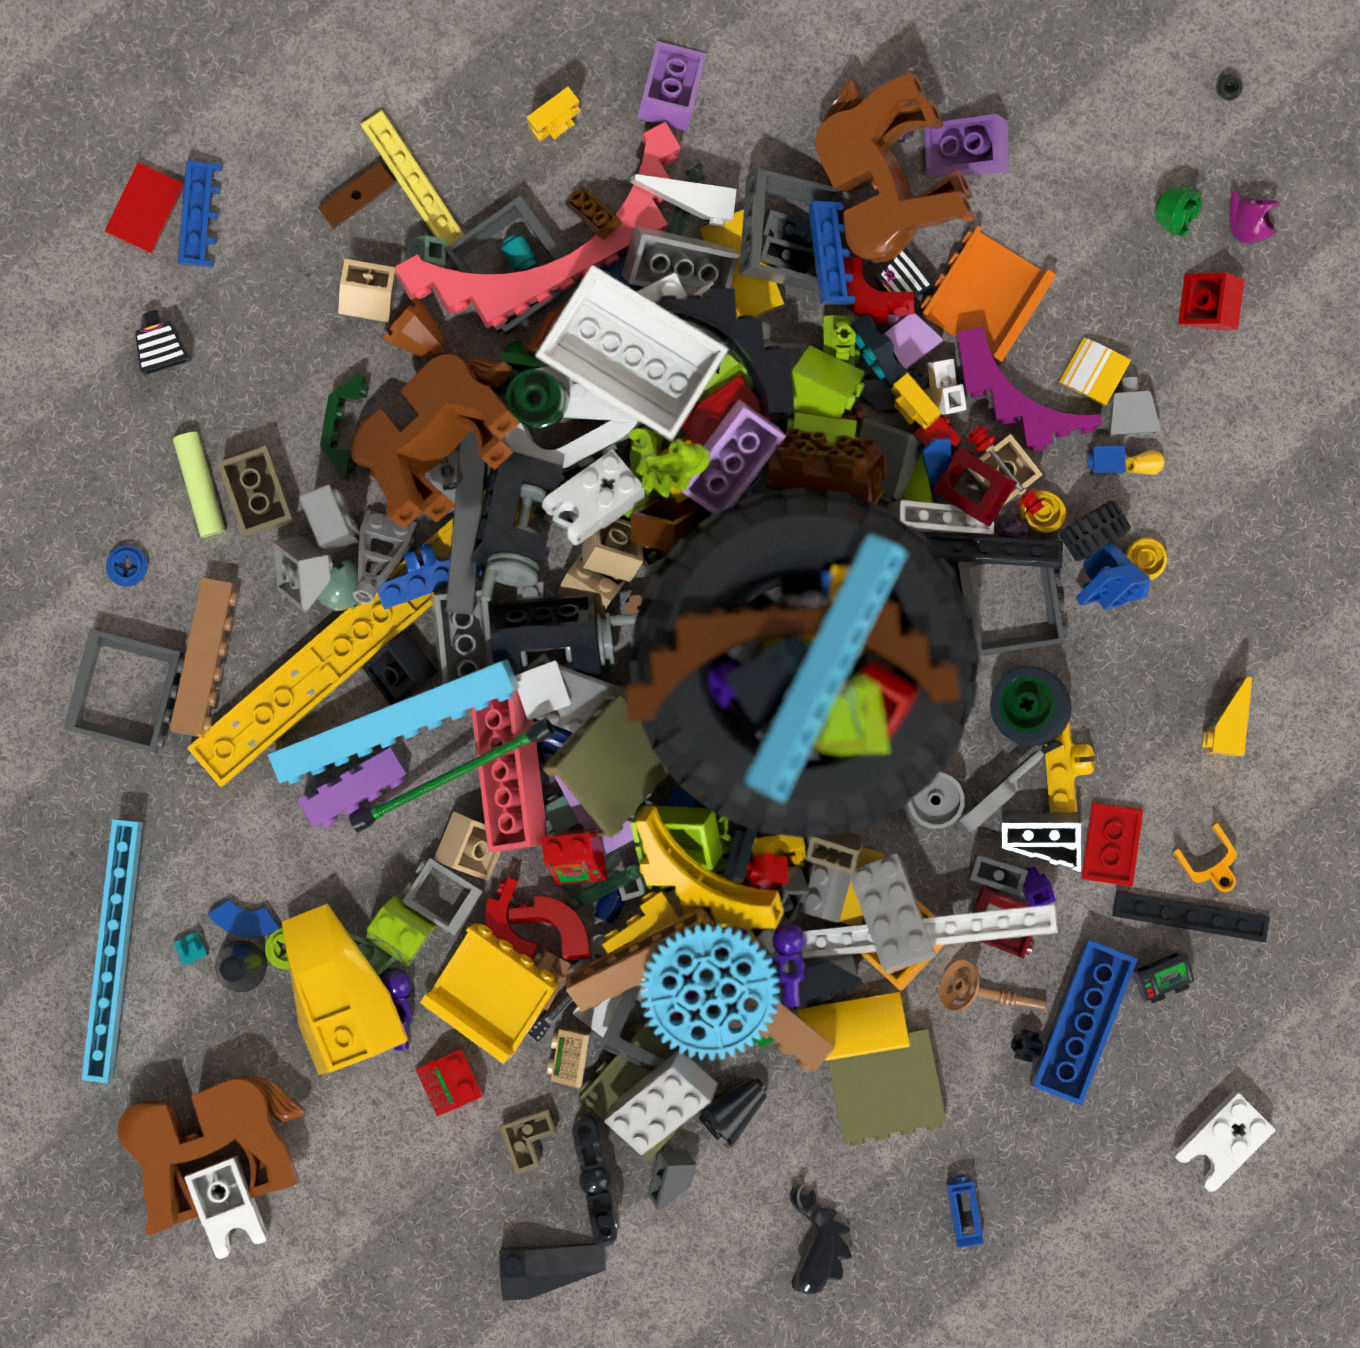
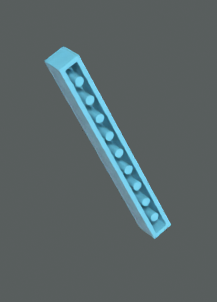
M869 534L866 541L861 545L859 555L853 567L849 569L847 579L841 591L837 593L834 605L829 615L824 619L822 629L816 641L812 643L810 653L804 665L799 669L792 689L786 695L783 708L774 719L773 728L767 740L763 742L755 764L748 772V778L745 783L756 790L782 802L785 801L907 555L896 544Z
M506 659L268 754L279 784L288 780L289 785L303 780L302 774L310 771L312 776L327 770L325 765L334 762L335 767L349 762L348 756L356 753L358 757H362L372 753V747L378 744L385 748L396 743V737L404 735L405 739L419 734L418 729L426 725L430 730L442 725V719L449 716L452 721L467 715L465 710L474 707L475 711L490 706L489 701L497 697L499 702L514 696L513 691L517 690L519 685L510 663Z
M112 819L81 1079L84 1081L102 1083L113 1081L143 822Z

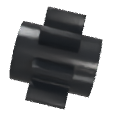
M1021 1029V1034L1014 1035L1011 1041V1049L1015 1053L1014 1058L1031 1063L1033 1057H1040L1043 1050V1043L1039 1039L1040 1034L1031 1030Z

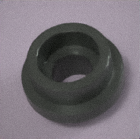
M1229 74L1220 78L1216 89L1222 99L1232 101L1240 96L1243 85L1237 76ZM1231 84L1234 88L1233 92H1227L1225 85Z

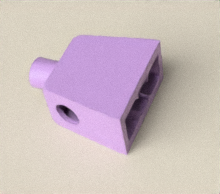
M915 313L909 314L904 319L901 316L888 315L890 329L884 335H887L894 345V359L901 363L906 370L942 344L943 339Z

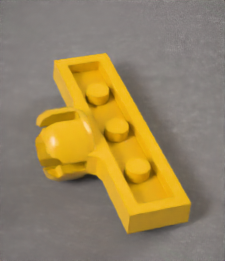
M1069 720L1062 734L1055 738V740H1059L1063 745L1045 754L1050 813L1077 812L1075 779L1079 775H1090L1095 767V761L1080 762V757H1092L1094 752L1088 744H1073Z

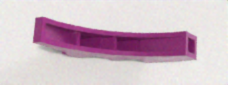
M983 327L957 331L955 333L964 395L971 394V398L987 396L986 391H990L994 421H1001V425L1017 423L1016 418H1020L1024 448L1031 447L1032 452L1047 450L1046 445L1053 443L1052 433H1055V438L1070 436V431L1079 429L1081 434L1096 432V427L1102 425L1101 414L1074 415L1060 413L1041 406L1024 396L1007 380L996 365L988 348Z

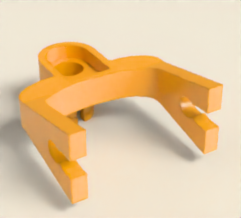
M1217 823L1213 825L1212 830L1227 849L1226 856L1217 865L1203 872H1194L1179 849L1174 851L1173 855L1194 883H1203L1210 879L1218 891L1229 892L1234 888L1236 879L1228 867L1235 861L1237 852ZM1220 879H1227L1228 886H1221Z

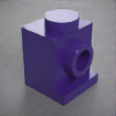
M738 660L731 661L709 671L710 689L723 707L728 705V700L737 697L725 676L742 666Z
M1036 866L1025 869L1028 872L1022 893L1029 906H1045L1055 902V895L1044 873L1040 875Z

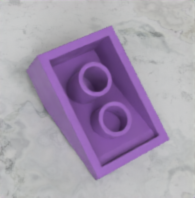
M657 41L637 119L656 124L666 122L668 127L687 131L706 53Z
M991 114L942 121L944 126L939 129L925 128L927 175H949L955 170L964 173V175H985L1009 171L1008 121L1000 115Z

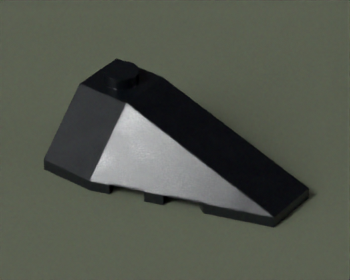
M597 1244L500 1248L499 1251L503 1301L529 1300L606 1270L605 1247Z

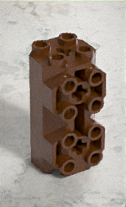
M791 428L786 431L785 438L780 444H777L776 450L766 461V466L769 467L767 487L769 489L781 492L782 490L804 487L805 490L827 492L829 490L850 493V496L869 504L871 502L878 503L883 493V488L879 487L880 480L885 481L887 474L886 455L881 454L882 452L876 447L874 439H859L841 435L835 438V442L829 443L824 432L802 431L798 428Z

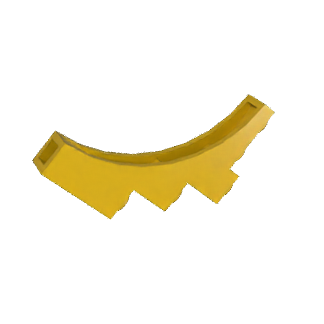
M644 807L642 813L637 818L636 828L640 832L643 841V851L646 853L640 862V871L644 875L647 885H675V891L680 898L682 906L711 907V915L715 918L716 924L720 922L721 928H726L728 924L731 925V928L777 927L784 913L778 891L762 890L740 885L722 878L701 866L674 841L663 825L656 807Z
M653 890L641 898L644 903L640 905V908L645 915L640 917L639 914H636L625 922L628 927L620 932L616 928L605 935L606 942L602 946L607 953H610L622 945L633 942L700 908H703L714 926L716 925L704 907L685 906L681 909L683 914L678 916L662 891L656 894ZM743 928L751 935L752 941L757 940L750 928ZM760 943L757 950L763 948Z

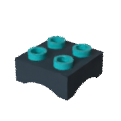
M868 313L851 324L855 331V343L860 349L863 348L864 350L861 353L863 359L868 366L874 365L872 368L880 380L885 378L890 385H893L907 374L904 366L894 359V345L887 335L876 331L875 323Z

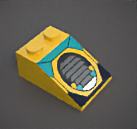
M1244 677L1237 680L1208 725L1207 732L1202 733L1201 747H1205V753L1227 756L1244 755L1252 677Z

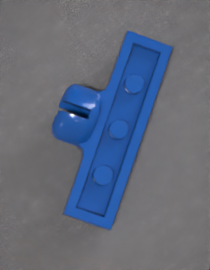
M430 544L419 545L423 558L421 560L418 558L415 547L405 552L404 560L408 571L387 579L377 592L384 610L447 588L450 557L438 559L434 548ZM478 563L476 564V577L482 575Z

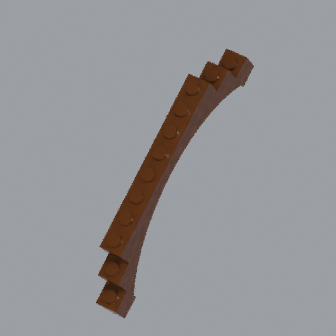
M884 599L861 647L879 654L911 676L928 693L929 702L959 700L957 666L950 667V662L933 663L934 668H929L927 635H920L918 630L905 631L904 637H899L897 604H891L890 599ZM834 603L819 604V609H808V605H793L792 611H781L780 606L764 607V612L753 613V608L737 609V614L726 615V610L709 611V616L699 617L698 612L682 613V618H676L678 651H673V647L668 646L657 647L656 653H651L653 686H648L647 681L631 682V687L625 688L628 722L655 720L656 710L668 694L687 675L701 664L728 649L756 639L795 634L796 632H799L800 635H819L823 621L829 615Z

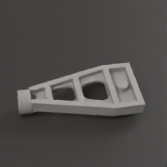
M367 509L360 527L357 585L353 593V597L358 602L364 604L373 602L375 594L400 562L405 552L408 551L416 530V522L412 521L403 529L387 514ZM376 539L394 544V548L388 555L372 552L371 540ZM367 561L384 565L379 575L365 572Z

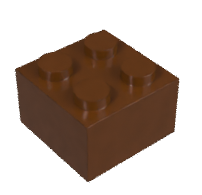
M660 495L631 513V542L641 544L645 548L663 550L664 553L669 554L680 538L686 537L703 522V507L683 501L677 503L675 499Z

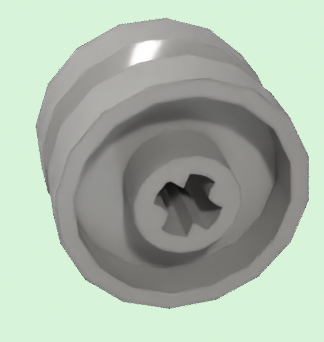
M940 772L930 786L922 790L906 804V809L909 816L918 825L928 829H941L952 825L961 816L964 808V793L960 784L952 776ZM932 796H938V801L940 802L938 805L931 803Z

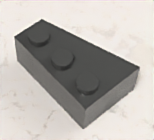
M1002 813V848L1033 858L1034 856L1048 860L1049 863L1065 865L1081 872L1080 813Z

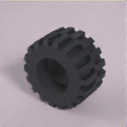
M1108 501L1062 529L1059 535L1074 560L1082 561L1126 534L1131 526L1115 501Z

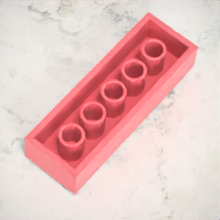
M518 690L513 691V697L499 702L498 697L490 700V706L475 711L474 707L471 708L477 757L520 736L521 733L527 731L534 723L533 719H527ZM536 742L520 746L478 768L489 852L542 846L541 837L548 835Z

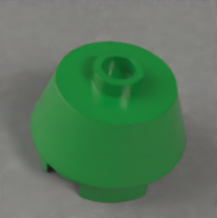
M1168 187L1157 201L1155 220L1172 236L1177 234L1185 237L1190 232L1187 226L1193 219L1197 220L1203 201L1198 199L1201 193L1195 191L1193 187Z

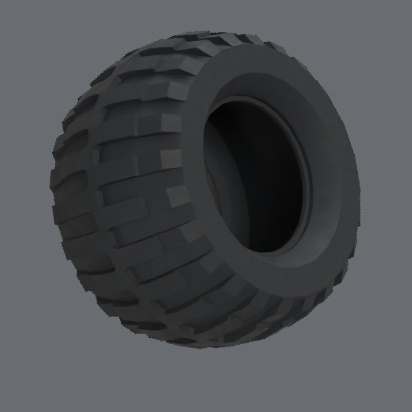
M802 487L782 490L779 493L760 495L758 493L739 501L738 504L714 512L686 537L680 538L657 572L652 575L634 622L629 662L632 682L647 681L648 686H653L651 653H656L657 647L672 646L673 651H678L676 618H682V613L698 612L699 617L709 616V611L726 610V615L737 614V609H742L760 594L780 586L795 584L822 586L821 572H832L833 566L853 567L859 555V549L869 534L896 544L907 554L885 599H890L891 604H897L899 637H904L905 631L919 630L920 635H927L929 668H934L933 663L950 662V667L957 666L959 700L929 702L928 693L911 676L893 663L891 672L920 690L909 712L888 741L889 753L838 755L817 750V753L822 754L821 759L805 758L785 801L782 802L745 783L750 768L755 764L760 754L763 739H759L758 731L744 721L730 700H728V705L723 707L714 697L709 686V671L720 667V654L701 664L668 694L656 710L655 720L641 721L652 750L680 787L715 814L755 831L808 838L851 832L894 814L910 802L913 797L931 785L943 769L944 764L955 750L958 749L965 732L967 720L972 709L975 707L977 691L976 677L980 657L978 642L974 636L972 619L974 615L966 596H963L955 578L956 573L946 560L935 552L925 535L912 525L908 526L891 513L892 510L872 502L870 504L850 496V493L827 490V492L805 490Z

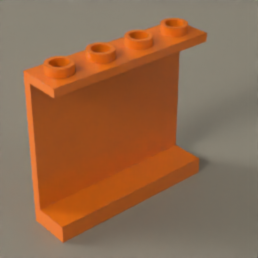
M977 226L974 232L969 230L961 242L965 245L962 252L958 253L956 251L948 263L951 266L948 274L942 273L935 283V287L938 290L934 296L928 295L921 306L924 309L922 317L956 337L955 333L957 331L983 327L988 348L995 362L1000 365L1057 274L1049 269L1045 273L981 233L982 228Z

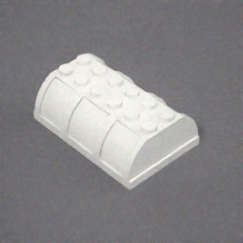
M592 266L536 354V357L666 438L673 440L728 352V349Z

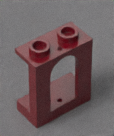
M960 447L951 457L950 464L945 473L938 478L933 491L977 521L991 526L1018 482L982 461L974 453ZM966 467L992 483L979 505L953 489Z
M981 887L972 913L986 912L989 904L1004 910L1028 908L1030 906ZM1029 935L1019 940L1001 938L981 940L980 942L1024 959L1025 954L1030 955L1035 941L1031 940L1033 935Z

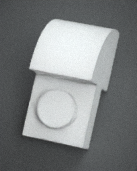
M947 358L927 363L930 387L924 388V392L942 412L941 414L966 410L963 384H957L954 359Z

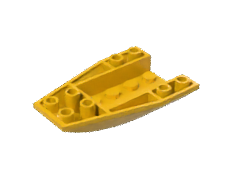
M328 903L282 921L298 1024L318 1075L344 1068L408 1041L389 991Z

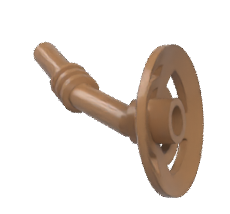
M967 960L953 962L945 970L940 982L939 993L941 1001L946 1008L952 1011H961L967 1008L976 996L996 1000L1000 1004L1005 1002L1006 1006L1011 1004V1007L1019 1005L1045 1011V1000L1017 995L1015 991L1012 994L1010 990L1008 992L1005 989L998 991L979 986V972L976 966ZM967 967L971 969V972H960L959 969ZM952 977H954L953 992L949 993V984ZM956 1000L958 1002L964 1003L961 1005H955L953 1002Z

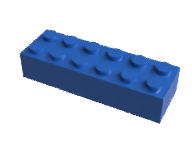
M1084 940L1031 1079L1030 1085L1032 1087L1080 1106L1083 1105L1137 963V958L1093 941Z

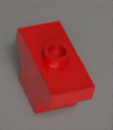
M943 414L927 429L923 430L919 427L913 434L924 447L933 438H949L952 449L962 441V438L950 427L952 425L951 421Z
M763 853L750 859L742 885L760 888L779 887L789 883L787 857L775 856L774 853Z

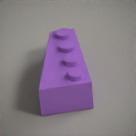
M390 747L363 762L357 769H351L340 775L335 782H329L317 788L311 796L306 797L305 795L299 798L298 802L312 826L319 827L323 825L325 829L338 821L336 817L343 812L349 815L360 809V802L366 799L372 802L382 796L381 790L389 785L391 789H394L404 783L403 777L408 775L394 749Z

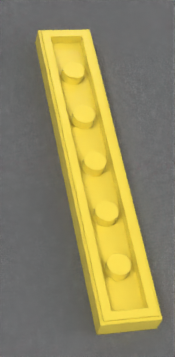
M379 111L361 123L362 128L434 237L446 239L447 248L464 236V233L383 111Z

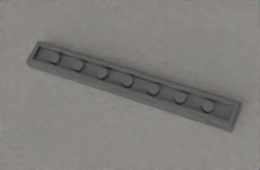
M471 431L468 432L459 444L454 501L456 506L453 513L445 612L471 615L473 612L477 563L470 560L481 513L485 461L478 454L476 435Z

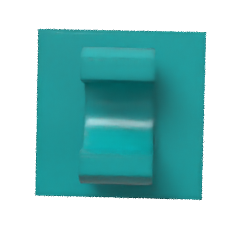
M198 931L173 943L184 966L209 955Z

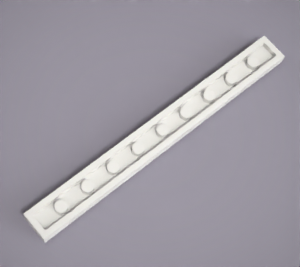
M1055 905L923 919L933 946L1058 933ZM867 925L803 931L805 935V946L801 951L803 952V959L876 952Z

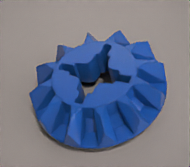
M129 545L114 549L106 561V571L109 578L117 585L123 587L135 586L144 579L148 570L147 558L141 550ZM129 555L130 563L137 566V569H129L126 575L125 570L116 565L125 563Z

